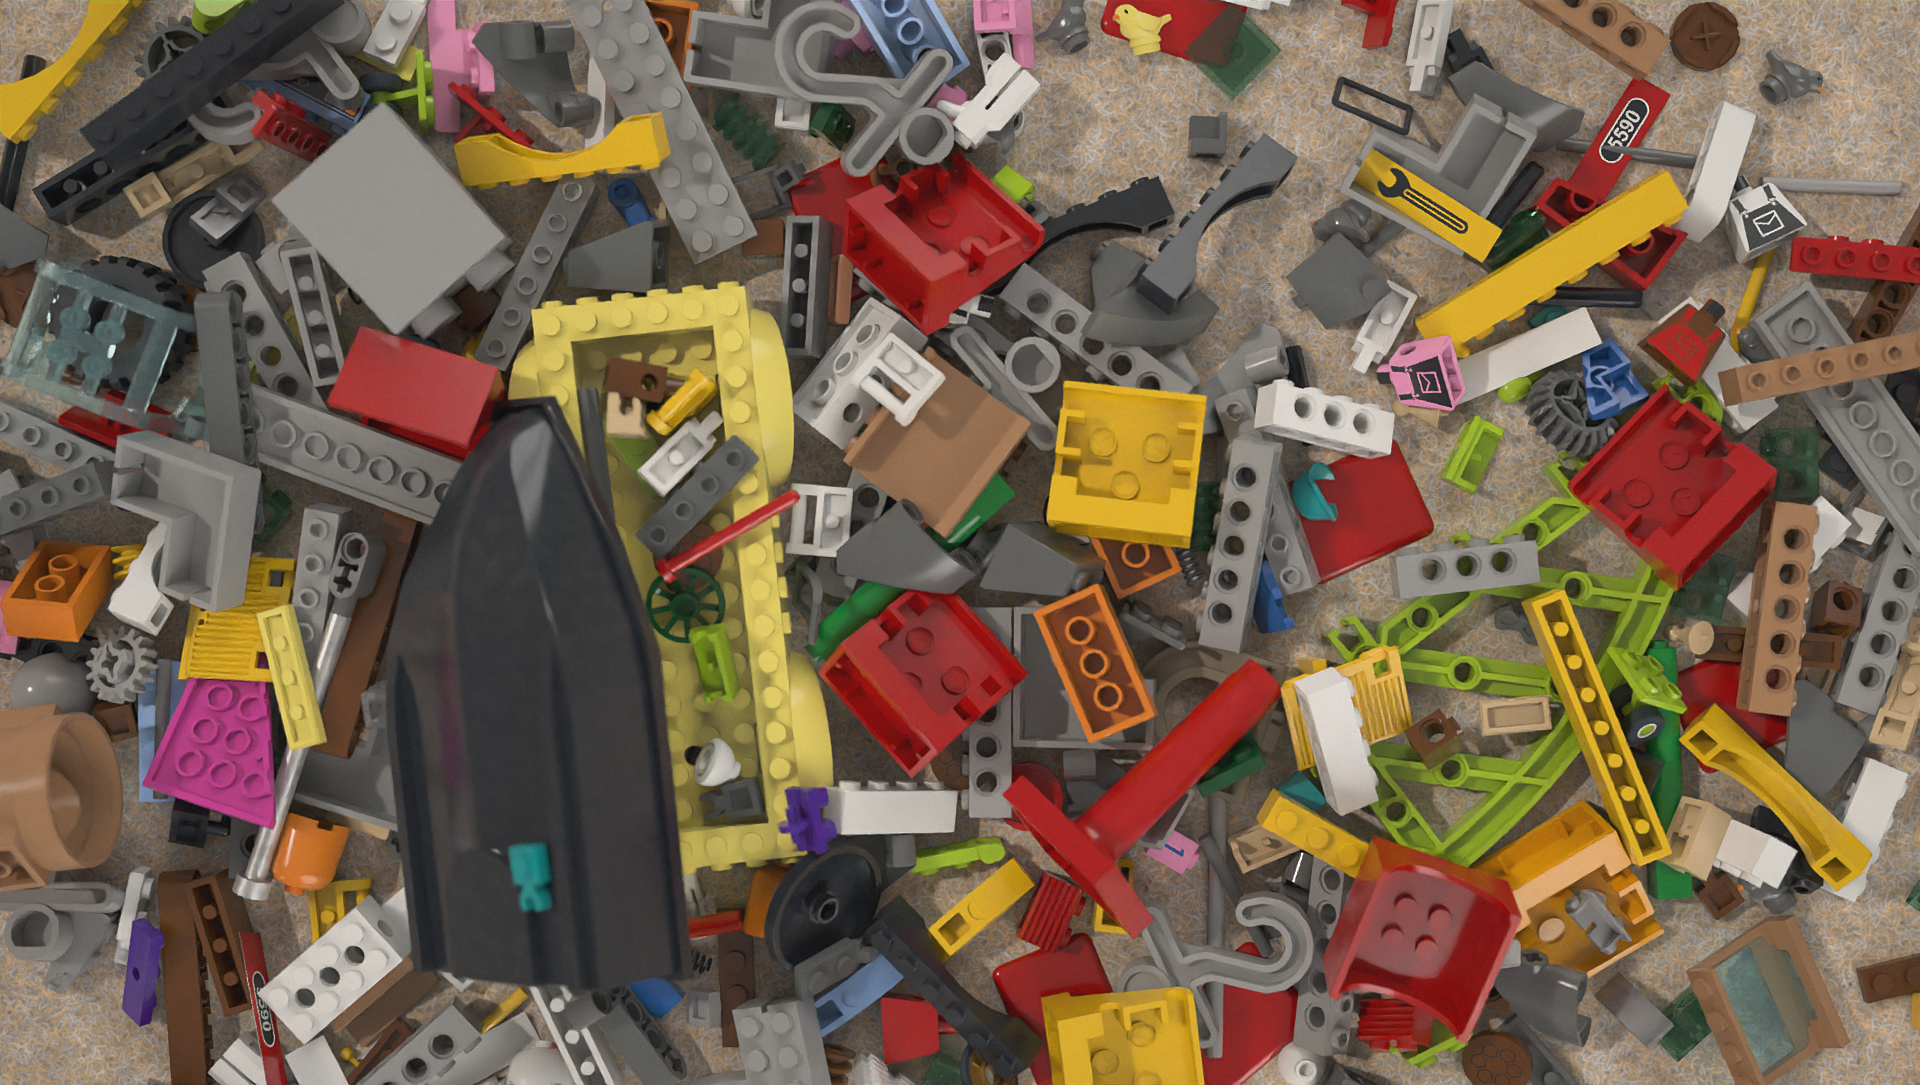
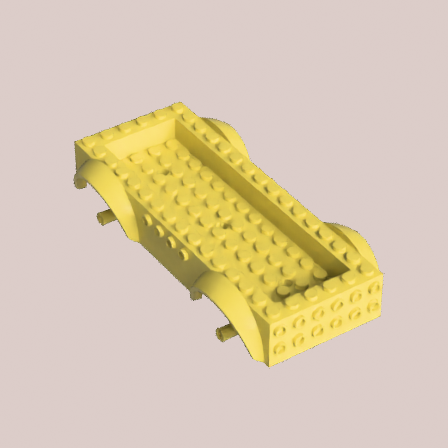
M738 281L718 283V289L713 290L704 289L703 285L682 287V293L677 294L668 293V289L647 291V297L641 298L633 297V293H621L611 295L612 301L605 302L598 301L597 297H585L576 299L577 305L569 306L563 305L562 301H549L541 303V309L531 310L534 338L521 348L514 361L509 383L508 400L555 395L585 460L577 391L581 388H597L601 414L603 412L607 414L608 396H602L601 392L606 363L611 356L667 367V377L683 379L686 382L690 379L689 374L697 367L703 374L713 379L720 386V394L696 419L702 423L715 410L724 420L711 433L717 441L700 460L705 459L708 461L733 435L739 436L759 456V461L700 521H704L714 528L716 532H719L775 499L774 488L788 479L793 459L794 418L790 373L784 344L776 321L769 312L754 308L753 295L745 286L739 285ZM642 377V388L652 390V379ZM663 398L665 403L669 400L668 398ZM624 399L626 404L633 410V401ZM640 402L646 410L647 403ZM646 420V428L661 448L670 438L659 433ZM603 425L615 524L623 539L645 603L649 587L659 576V573L654 566L652 552L636 537V533L666 503L664 497L667 493L663 497L659 495L655 499L651 498L612 442L614 438L606 433L607 429ZM689 471L677 484L683 486L691 478L688 474ZM779 514L723 545L724 558L722 567L714 577L720 583L725 596L726 609L722 623L725 622L740 685V691L733 701L723 703V699L720 697L712 700L710 704H705L703 699L704 690L693 644L671 641L654 629L661 652L683 875L696 873L697 868L703 866H711V871H723L732 869V864L746 862V867L764 866L768 864L767 860L781 858L782 863L798 862L809 851H798L797 844H792L791 835L781 834L778 829V824L787 820L785 808L788 807L784 789L792 786L833 787L831 739L820 684L808 657L793 651L791 646L790 633H792L790 612L787 610L786 598H788L786 576L784 577L783 574L784 551L782 541L779 538ZM665 580L658 585L659 588L672 594L676 593V590ZM707 583L700 588H694L693 591L698 593L710 584ZM715 590L701 598V602L719 605ZM655 593L653 594L652 608L670 604V600ZM710 610L699 611L711 625L714 624L719 613ZM669 611L656 614L654 617L657 623L664 629L673 617V614ZM695 618L690 620L691 628L702 626ZM678 619L669 633L685 638L684 621ZM717 737L723 740L733 751L735 761L741 763V769L735 781L758 776L766 811L756 815L728 820L725 810L721 816L715 819H704L703 815L714 811L715 805L713 801L708 799L700 801L699 797L709 791H717L722 794L720 786L730 782L725 781L715 786L697 784L694 777L695 766L689 764L685 759L687 748L699 746L703 749L705 744L711 739ZM823 807L819 809V810H820V814H821V819H822V815H823Z

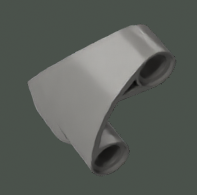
M1258 321L1230 359L1196 394L1207 396L1202 436L1224 430L1213 399L1255 385L1258 392V388L1273 384L1274 380H1287L1286 375L1289 374V363L1280 329Z

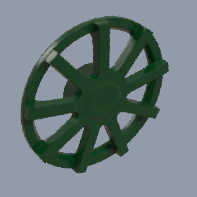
M687 566L676 573L691 574L686 590L682 589L678 578L672 581L676 590L675 594L659 588L658 585L664 581L660 574L652 582L646 596L645 606L652 626L660 635L677 643H690L688 635L691 629L690 620L693 618L702 626L711 625L699 613L700 610L719 612L714 624L722 623L725 614L726 602L720 583L710 574L696 566ZM697 576L710 584L698 593L693 591ZM715 590L719 605L701 602V598ZM655 593L670 600V604L652 608L653 594ZM671 611L673 617L663 629L655 620L654 615ZM678 619L684 621L685 638L669 633Z

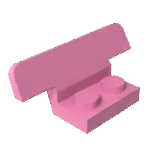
M432 0L427 6L429 61L432 64L434 91H431V96H433L435 105L436 125H433V127L441 133L458 134L461 131L460 101L449 93L447 86L451 81L459 87L464 83L479 96L477 100L490 99L495 92L494 68L471 43L481 25L491 22H477L472 30H456L455 0Z
M973 0L975 34L1009 31L1013 39L1014 60L1021 66L1020 69L1034 68L1035 53L1031 0Z

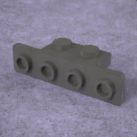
M733 435L708 461L705 459L700 460L689 471L688 474L691 478L683 486L677 484L664 497L666 503L636 533V537L658 559L663 558L759 461V456L739 436Z

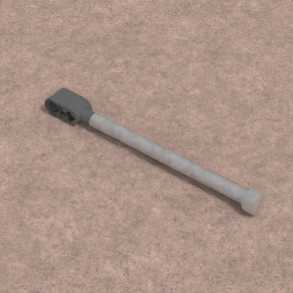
M353 532L344 536L339 545L329 576V589L336 597L310 673L320 713L357 600L366 598L373 592L385 557V543L376 534ZM364 542L365 553L362 556L360 552V547ZM287 744L274 783L276 825L274 830L260 826L247 869L237 873L232 891L239 896L252 900H266L268 898L273 882L271 878L267 877L309 747L290 751Z

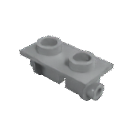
M1572 886L1569 888L1574 896L1569 897L1564 903L1566 913L1581 930H1586L1591 923L1593 924L1585 935L1599 952H1605L1607 955L1612 954L1617 949L1616 943L1619 939L1628 942L1632 941V938L1623 929L1625 925L1622 920L1610 913L1603 905L1604 899L1601 895L1590 888L1586 890Z

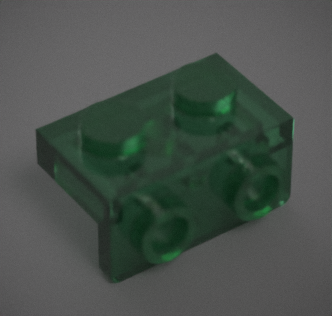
M1528 208L1513 216L1510 223L1502 229L1503 231L1483 263L1481 262L1487 273L1490 274L1549 238L1550 235L1543 226L1547 222L1546 217Z

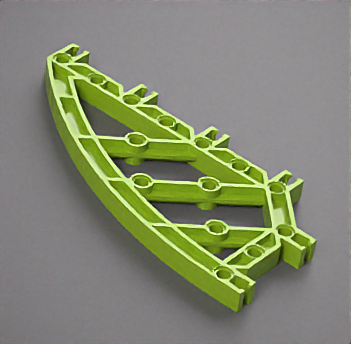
M1668 371L1666 377L1656 379L1650 384L1655 392L1664 383L1670 387V393L1682 404L1686 401L1689 402L1691 399L1696 400L1699 404V410L1721 426L1724 409L1701 379L1688 388L1684 385L1686 393L1681 396L1668 384L1673 380L1671 378L1672 374ZM1565 450L1558 454L1561 460L1567 457L1577 473L1588 463L1585 457L1581 458L1577 454L1569 457ZM1559 459L1546 463L1541 469L1561 494L1562 498L1544 497L1490 538V545L1503 543V536L1522 534L1523 528L1527 524H1531L1536 530L1534 540H1536L1538 552L1590 512L1568 490L1567 484L1569 480L1558 469L1562 465ZM1459 530L1448 538L1451 542L1459 541L1463 548L1468 547V540H1473L1466 530ZM1497 552L1494 554L1491 561L1492 567L1498 572L1504 568L1506 560L1502 553ZM1641 558L1632 579L1539 566L1540 583L1413 597L1377 625L1375 640L1356 615L1348 614L1339 622L1342 626L1350 625L1359 638V643L1353 645L1349 650L1337 638L1341 633L1338 628L1329 629L1322 635L1344 664L1357 660L1358 654L1364 649L1371 650L1382 645H1388L1389 647L1397 646L1405 682L1514 697L1549 694V701L1562 703L1559 694H1555L1552 690L1551 684L1553 679L1547 666L1412 647L1482 594L1527 600L1552 589L1565 590L1566 582L1573 579L1577 584V592L1572 597L1567 596L1571 606L1616 611L1615 617L1592 657L1609 696L1616 687L1628 682L1607 650L1611 646H1615L1624 650L1631 649L1637 654L1643 655L1659 626L1674 590L1657 577L1655 570ZM1467 559L1460 565L1456 564L1457 571L1462 576L1466 575L1471 568L1470 560ZM1421 607L1425 610L1427 619L1423 625L1417 627L1412 621V614L1417 608ZM1386 660L1373 664L1375 676L1389 671ZM1464 662L1468 667V675L1464 680L1458 681L1454 676V670L1458 664ZM1563 703L1551 718L1552 729L1542 730L1518 760L1458 752L1445 760H1453L1455 763V772L1449 777H1443L1441 773V767L1445 761L1428 771L1411 746L1377 742L1369 745L1371 756L1367 757L1369 766L1373 768L1379 781V785L1375 787L1379 801L1369 804L1367 807L1395 843L1468 867L1489 850L1538 802L1581 752V747ZM1317 766L1307 769L1312 777L1316 778L1319 775ZM1393 779L1443 785L1450 788L1458 787L1487 791V793L1460 819L1437 837ZM1399 802L1401 806L1400 814L1394 819H1388L1386 816L1387 806L1390 803Z

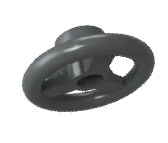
M999 523L988 533L978 528L965 540L962 549L967 551L977 564L980 563L978 565L979 573L970 581L976 580L985 574L1009 523Z

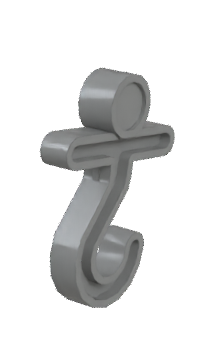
M344 0L345 3L241 80H292L299 76H314L321 80L342 108L347 110L359 108L365 100L364 91L341 57H350L360 53L372 33V24L361 1ZM212 100L187 118V120L208 140L223 145H240L258 139L251 133V130L263 113L256 104L251 102H244L232 108H220L215 106Z
M819 0L796 7L780 21L772 37L770 57L776 77L787 91L807 102L860 105L869 113L870 121L841 157L840 164L846 174L858 177L868 174L893 142L901 157L914 164L931 165L940 162L950 153L954 145L955 136L951 121L944 113L937 109L922 108L953 68V59L948 51L938 48L925 52L904 79L817 73L810 69L803 56V47L807 38L817 31L826 32L839 40L852 38L860 30L861 22L859 16L840 3Z
M960 326L955 329L951 335V345L957 355L975 375L973 382L1018 416L1022 415L1032 423V427L1026 436L1038 450L1051 452L1056 449L1058 428L1031 397V395H1040L1047 392L1058 381L1061 363L1056 348L1042 338H1023L1014 343L1010 348L1004 365L973 328Z
M69 870L51 871L47 886L0 892V911L13 912L8 918L4 929L5 944L9 951L17 958L38 962L56 960L66 953L74 937V923L66 912H115L124 903V892L116 885L103 882H76Z
M1263 890L1244 894L1240 897L1235 912L1240 924L1246 927L1269 925L1279 930L1284 937L1285 947L1282 952L1273 958L1265 959L1212 945L1200 946L1180 941L1163 904L1158 901H1148L1143 905L1154 920L1141 934L1152 957H1138L1129 962L1121 974L1117 992L1169 987H1185L1190 989L1194 994L1200 1048H1209L1217 1040L1219 1023L1202 986L1207 982L1215 981L1265 994L1286 990L1301 980L1311 965L1315 941L1311 921L1301 906L1284 894Z

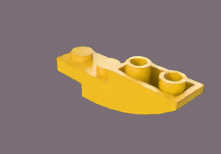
M1015 858L1011 859L928 929L927 932L943 964L947 963L979 933L987 929L1037 885Z

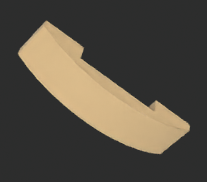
M258 139L240 145H223L212 141L160 173L156 174L152 171L123 188L141 219L144 220L175 207L183 199L194 193L204 191L245 165L264 148Z
M1911 616L1908 625V638L1901 645L1898 666L1892 677L1886 701L1883 707L1879 708L1869 737L1870 742L1906 751L1920 718V618Z

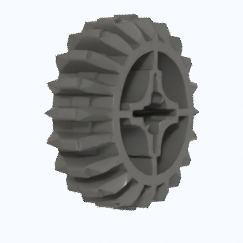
M182 16L180 22L174 17H168L167 27L161 22H155L157 29L155 34L149 30L145 31L146 37L149 38L147 44L144 42L137 43L138 47L144 50L143 55L134 56L136 62L143 64V66L135 70L139 77L144 78L140 84L146 82L180 57V55L194 47L191 45L190 47L183 48L176 40L196 38L202 41L210 34L201 33L196 30L192 25L191 18L188 16ZM165 50L166 57L161 64H159L161 55Z
M1562 369L1556 373L1550 371L1531 387L1532 390L1525 400L1527 408L1524 412L1530 417L1528 424L1536 427L1535 435L1543 436L1546 439L1545 445L1551 443L1556 447L1557 453L1565 450L1569 457L1575 454L1581 458H1584L1586 455L1593 456L1615 435L1616 429L1619 426L1616 421L1618 415L1592 421L1588 416L1584 377H1578L1575 371L1572 370L1569 373Z

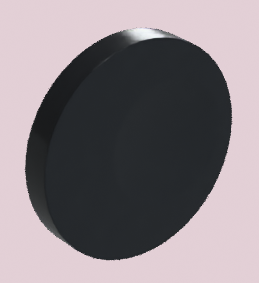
M216 190L197 192L179 202L169 214L162 234L163 252L172 271L187 284L202 290H206L204 282L207 281L202 271L237 252L248 253L258 268L255 261L261 257L260 253L265 248L264 228L255 211L216 247L189 225L190 217L215 197Z

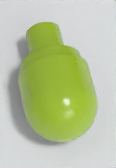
M1539 370L1525 377H1518L1506 385L1497 388V396L1505 403L1517 402L1529 394L1533 386L1532 382L1543 376L1542 371Z

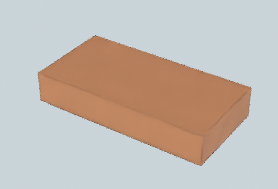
M843 254L831 257L827 325L829 326L848 325L850 319L853 264Z

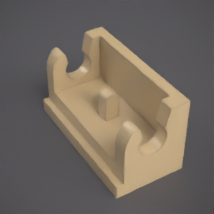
M608 393L606 433L609 436L622 439H649V432L645 429L646 410L637 398L633 400L632 405L634 409L632 410L630 407L626 408L625 401L620 399L619 393Z
M1682 795L1666 833V839L1672 854L1657 860L1683 874L1686 871L1694 877L1706 881L1732 816L1710 802Z
M1260 823L1229 835L1226 839L1236 864L1243 874L1301 850L1298 846L1265 829Z

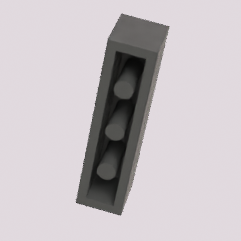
M787 216L780 333L786 357L794 360H822L826 355L833 223L821 216Z

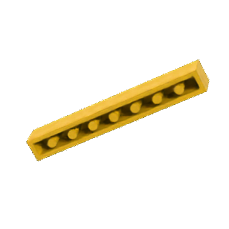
M1662 168L1414 319L1415 324L1424 339L1450 335L1455 354H1458L1464 349V342L1473 337L1476 340L1486 337L1495 330L1494 324L1504 318L1507 322L1516 319L1526 312L1524 306L1534 300L1542 303L1557 293L1555 288L1562 283L1568 281L1571 285L1588 275L1587 268L1597 262L1601 266L1611 262L1620 255L1619 249L1629 243L1634 247L1646 241L1652 236L1650 231L1657 226L1663 224L1664 227H1668L1684 217L1682 211L1689 208L1668 171Z
M1552 589L1521 602L1613 828L1616 830L1631 863L1640 867L1672 854L1565 590Z

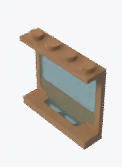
M1794 915L1765 918L1685 971L1735 1085H1769L1818 1049L1843 1048L1850 1043Z

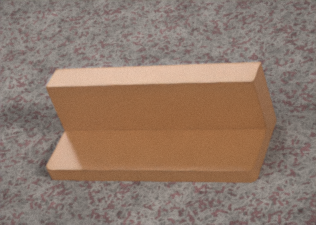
M410 952L402 962L331 1021L329 1025L336 1033L346 1028L359 1045L365 1047L393 1023L398 1016L400 1017L438 984L440 978L434 971L426 973L414 972L412 952Z

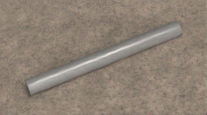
M1786 177L1760 178V186L1772 183L1779 191L1873 195H1899L1901 192V182Z

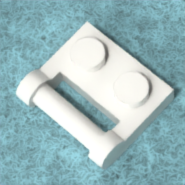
M890 332L858 368L850 382L857 389H864L895 414V420L905 427L913 421L917 411L946 378L938 369ZM878 369L911 396L905 403L901 402L872 378Z
M791 483V490H797L800 500L792 507L790 542H786L785 553L836 557V550L850 539L854 489ZM808 495L817 496L813 545L803 544Z

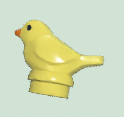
M1124 4L1115 10V15L1112 19L1120 24V31L1124 37L1130 40L1129 48L1132 47L1133 56L1161 50L1159 44L1161 38L1158 33L1165 23L1172 20L1171 14H1167L1158 18L1140 12L1129 4Z

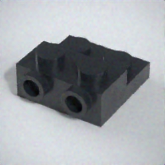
M1761 805L1755 807L1750 827L1768 834L1797 850L1780 884L1790 887L1791 891L1798 894H1811L1822 887L1824 879L1809 865L1799 844L1781 819L1767 807Z

